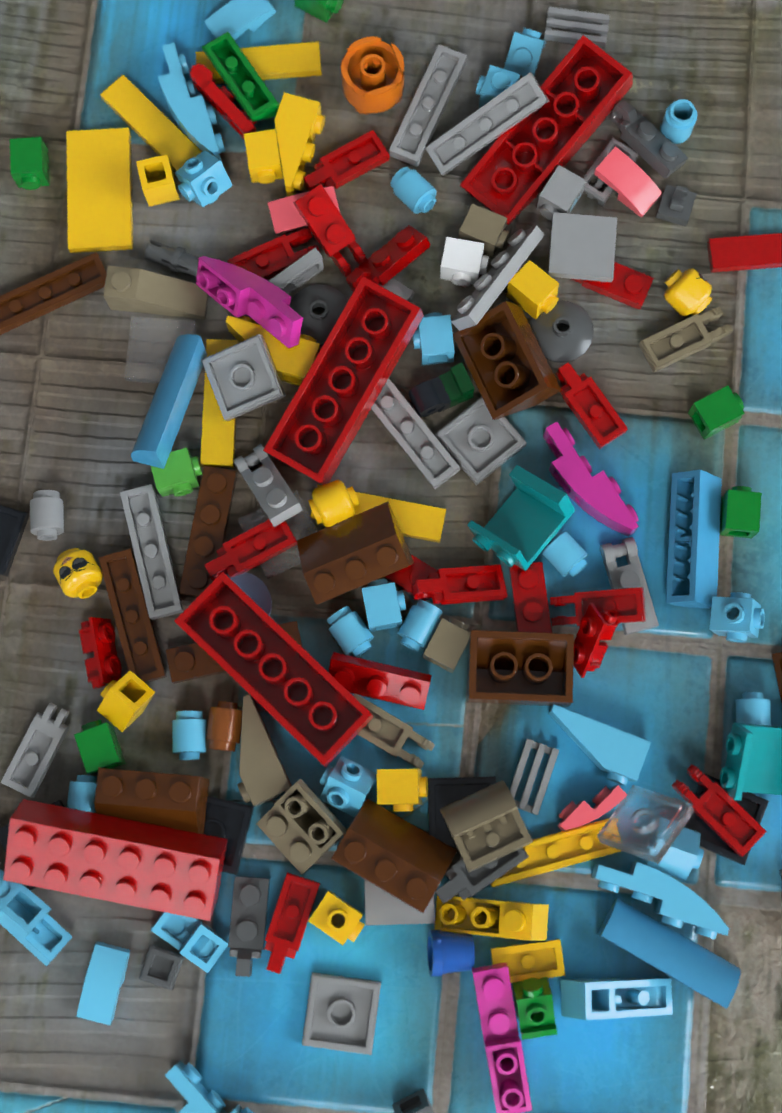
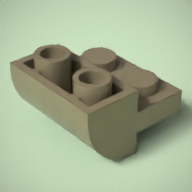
M302 779L298 780L256 823L302 875L332 848L348 830Z
M503 780L440 808V812L468 872L533 843L517 809L518 806Z

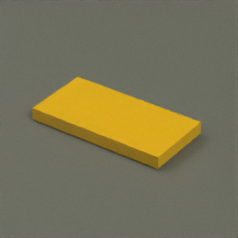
M113 128L66 131L69 252L133 250L130 129Z

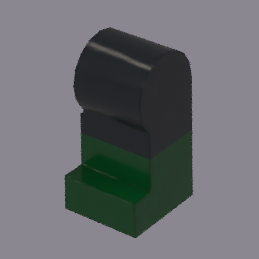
M463 363L451 367L450 371L416 385L408 394L419 417H427L472 399L475 388Z

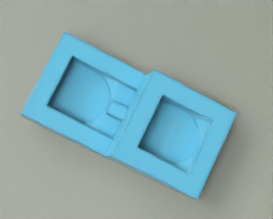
M231 0L204 22L215 38L229 32L232 38L236 40L248 28L254 32L276 10L269 0Z
M162 912L150 928L153 933L175 947L181 955L207 973L229 945L226 940L196 918Z
M99 941L96 942L85 977L76 1017L111 1025L115 1016L120 987L125 980L131 950Z

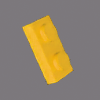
M560 939L490 948L492 965L507 963L510 983L524 981L529 978L539 979L566 976Z

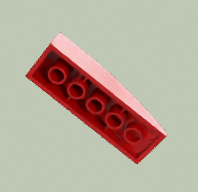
M582 35L541 85L549 102L499 136L462 181L460 187L490 211L507 217L506 224L509 225L544 189L558 165L564 167L625 96L632 87L633 73Z

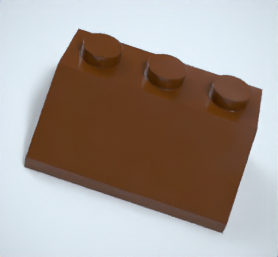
M504 301L485 313L477 325L453 333L456 344L493 420L534 407L562 391L521 306Z
M385 502L331 527L297 540L303 575L316 605L414 564L389 502Z
M471 630L467 703L553 706L555 704L563 707L570 706L573 703L574 634Z
M99 768L94 801L95 811L97 814L204 834L210 779L192 775Z
M367 798L349 826L331 860L424 913L457 850Z

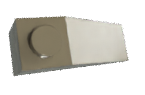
M108 266L103 297L111 310L205 319L208 294L195 283L138 268Z
M248 694L243 697L239 775L242 782L237 785L245 803L251 801L252 805L257 807L285 794L292 785L253 697Z

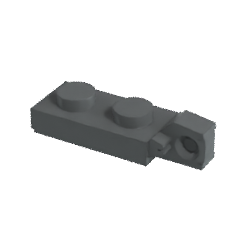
M624 100L615 106L609 119L621 131L620 138L663 178H667L685 164L688 157L667 139L654 124L649 122L644 116L642 117V114L636 112L633 106Z
M522 847L471 872H468L462 859L453 865L450 871L445 873L450 881L437 889L436 894L443 904L457 894L460 895L462 900H465L469 896L472 897L529 856Z
M235 876L228 945L230 948L229 956L237 957L235 976L250 977L252 975L253 958L261 959L262 950H264L270 879Z

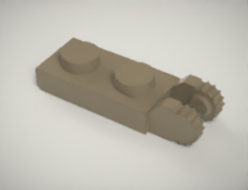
M714 308L701 315L696 314L640 341L639 347L652 371H659L711 346L712 343L723 339L733 332L730 324L708 333L705 325L718 320L723 315L721 308Z
M355 693L353 696L373 715V719L357 735L396 758L398 756L421 770L424 762L416 755L403 750V745L409 738L417 743L419 747L432 751L435 744L413 731V727Z

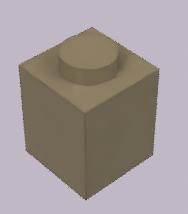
M472 203L459 230L458 239L485 243L483 254L493 258L497 248L503 249L510 233V231L506 230L507 217Z
M442 618L423 654V659L453 674L470 641V632L467 631L468 626L454 618H450L449 622Z

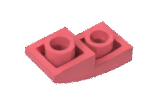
M616 146L595 169L594 175L618 193L617 199L641 218L662 195L661 190L652 179Z
M334 186L325 187V191L340 212ZM310 191L268 202L275 234L280 235L308 226L293 202Z
M618 785L612 787L611 790L605 786L592 799V802L596 804L593 808L584 800L580 801L577 805L571 801L559 813L558 816L562 821L557 827L562 831L587 824L609 812L628 794Z

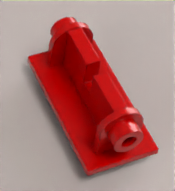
M593 603L589 604L574 640L573 666L581 678L585 677L587 671H595L596 668L601 666L608 645L600 640H611L619 624L618 614L615 611L606 610L605 613H599Z
M90 617L89 621L81 623V629L78 631L83 654L94 652L95 657L84 661L88 683H92L93 689L105 687L112 680L116 682L120 680L122 666L117 656L115 630L111 624V619Z

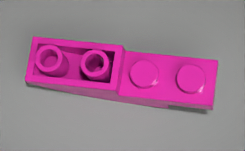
M206 256L199 257L196 285L236 318L246 314L286 347L291 348L299 345L303 317L290 308L291 296L266 279L236 265Z
M558 422L546 427L543 438L556 457V460L550 465L549 472L559 486L581 509L600 523L626 536L634 534L639 527L636 523L639 519L630 504L625 505L619 496L621 490L616 480L612 476L607 477L604 470L591 476L592 468L588 460L583 455L579 457L573 448L575 442L570 432L566 428L561 429Z
M507 963L472 968L496 1113L532 1111Z

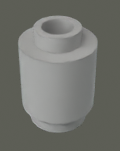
M39 490L33 493V499L30 500V532L33 535H37L39 540H55L58 538V535L64 533V501L60 499L58 491Z

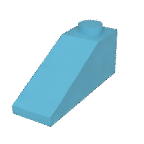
M555 704L550 708L548 714L600 770L608 773V780L625 786L627 781L635 782L638 780L651 744L650 741Z
M582 978L561 980V1016L598 1020L673 1015L671 978Z

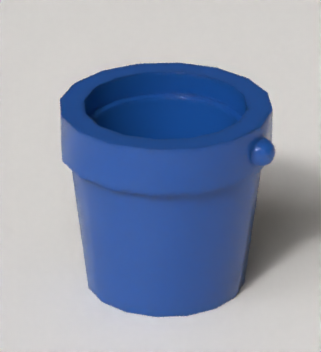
M441 930L428 931L427 960L431 977L469 971L474 968L475 950L472 934L441 932Z

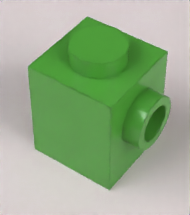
M187 448L170 452L164 469L151 466L156 488L162 497L174 494L176 497L184 496L193 492V488L200 486L197 476L203 475L199 459L197 456L192 457Z

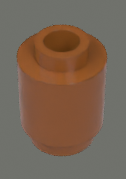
M218 701L217 707H210L206 740H209L208 749L235 752L236 744H240L242 711L237 710V703Z

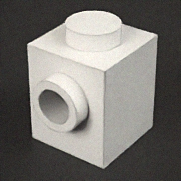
M446 237L440 279L450 280L458 286L474 285L479 279V274L484 275L487 271L489 256L483 255L485 243Z

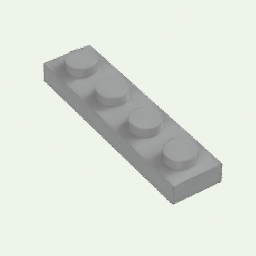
M440 44L438 45L389 149L390 157L418 168L426 151L425 147L428 146L467 63V55Z
M530 72L425 147L441 175H446L549 102V99L533 73Z
M537 225L525 231L523 229L517 230L509 238L508 243L510 245L508 248L500 252L492 260V269L475 282L474 287L476 289L472 295L467 296L459 303L456 308L459 312L451 321L459 331L479 323L545 234Z
M388 378L371 410L436 490L461 469Z
M149 484L120 492L149 618L155 620L182 613L184 610L154 486Z

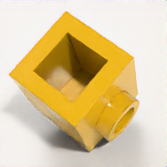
M276 130L245 133L244 139L252 183L269 184L276 179H282L283 174Z
M167 154L136 161L142 190L149 207L180 200L174 173Z
M529 260L508 283L507 297L515 304L521 306L525 312L536 320L543 312L549 313L559 300L557 297L559 283Z
M129 670L117 682L112 680L100 694L104 699L97 711L123 732L144 712L155 691Z
M377 769L378 805H393V812H413L414 805H422V797H428L427 776H422V770Z
M330 890L308 920L341 945H344L347 939L354 942L365 926L360 921L363 913Z

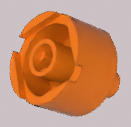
M365 37L355 41L349 46L347 53L342 58L341 76L343 92L347 101L355 107L357 112L360 114L384 112L398 104L402 99L404 91L403 56L396 45L383 42L379 37Z

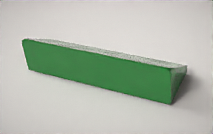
M229 32L202 46L203 52L252 122L276 116L279 103Z

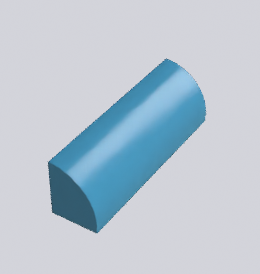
M185 334L176 338L132 450L131 458L134 462L161 469L165 468L202 371L203 363L201 360L207 357L201 336Z
M701 469L672 473L666 603L675 606L711 608L712 597H717L722 479Z
M615 898L597 932L599 936L720 1006L728 1008L739 983L741 974L739 967L619 898Z

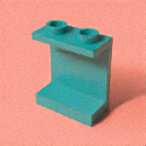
M516 465L509 474L517 487L484 528L470 520L467 526L474 534L473 542L482 550L488 552L489 549H492L497 553L496 556L507 566L512 567L515 564L526 571L575 512V508L566 493Z
M733 723L732 731L726 739L727 758L725 767L720 772L721 787L731 798L737 801H741L743 792L782 795V727Z

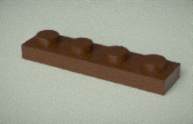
M95 252L1 295L0 335L104 288L107 272L98 253Z
M204 466L179 594L182 596L197 598L214 581L209 577L204 564L219 557L216 551L222 548V544L225 542L238 475L237 471Z
M132 549L99 557L128 671L131 670L145 683L167 677L153 623L148 615Z
M292 621L279 624L303 648L298 622ZM197 643L166 649L173 684L226 672Z

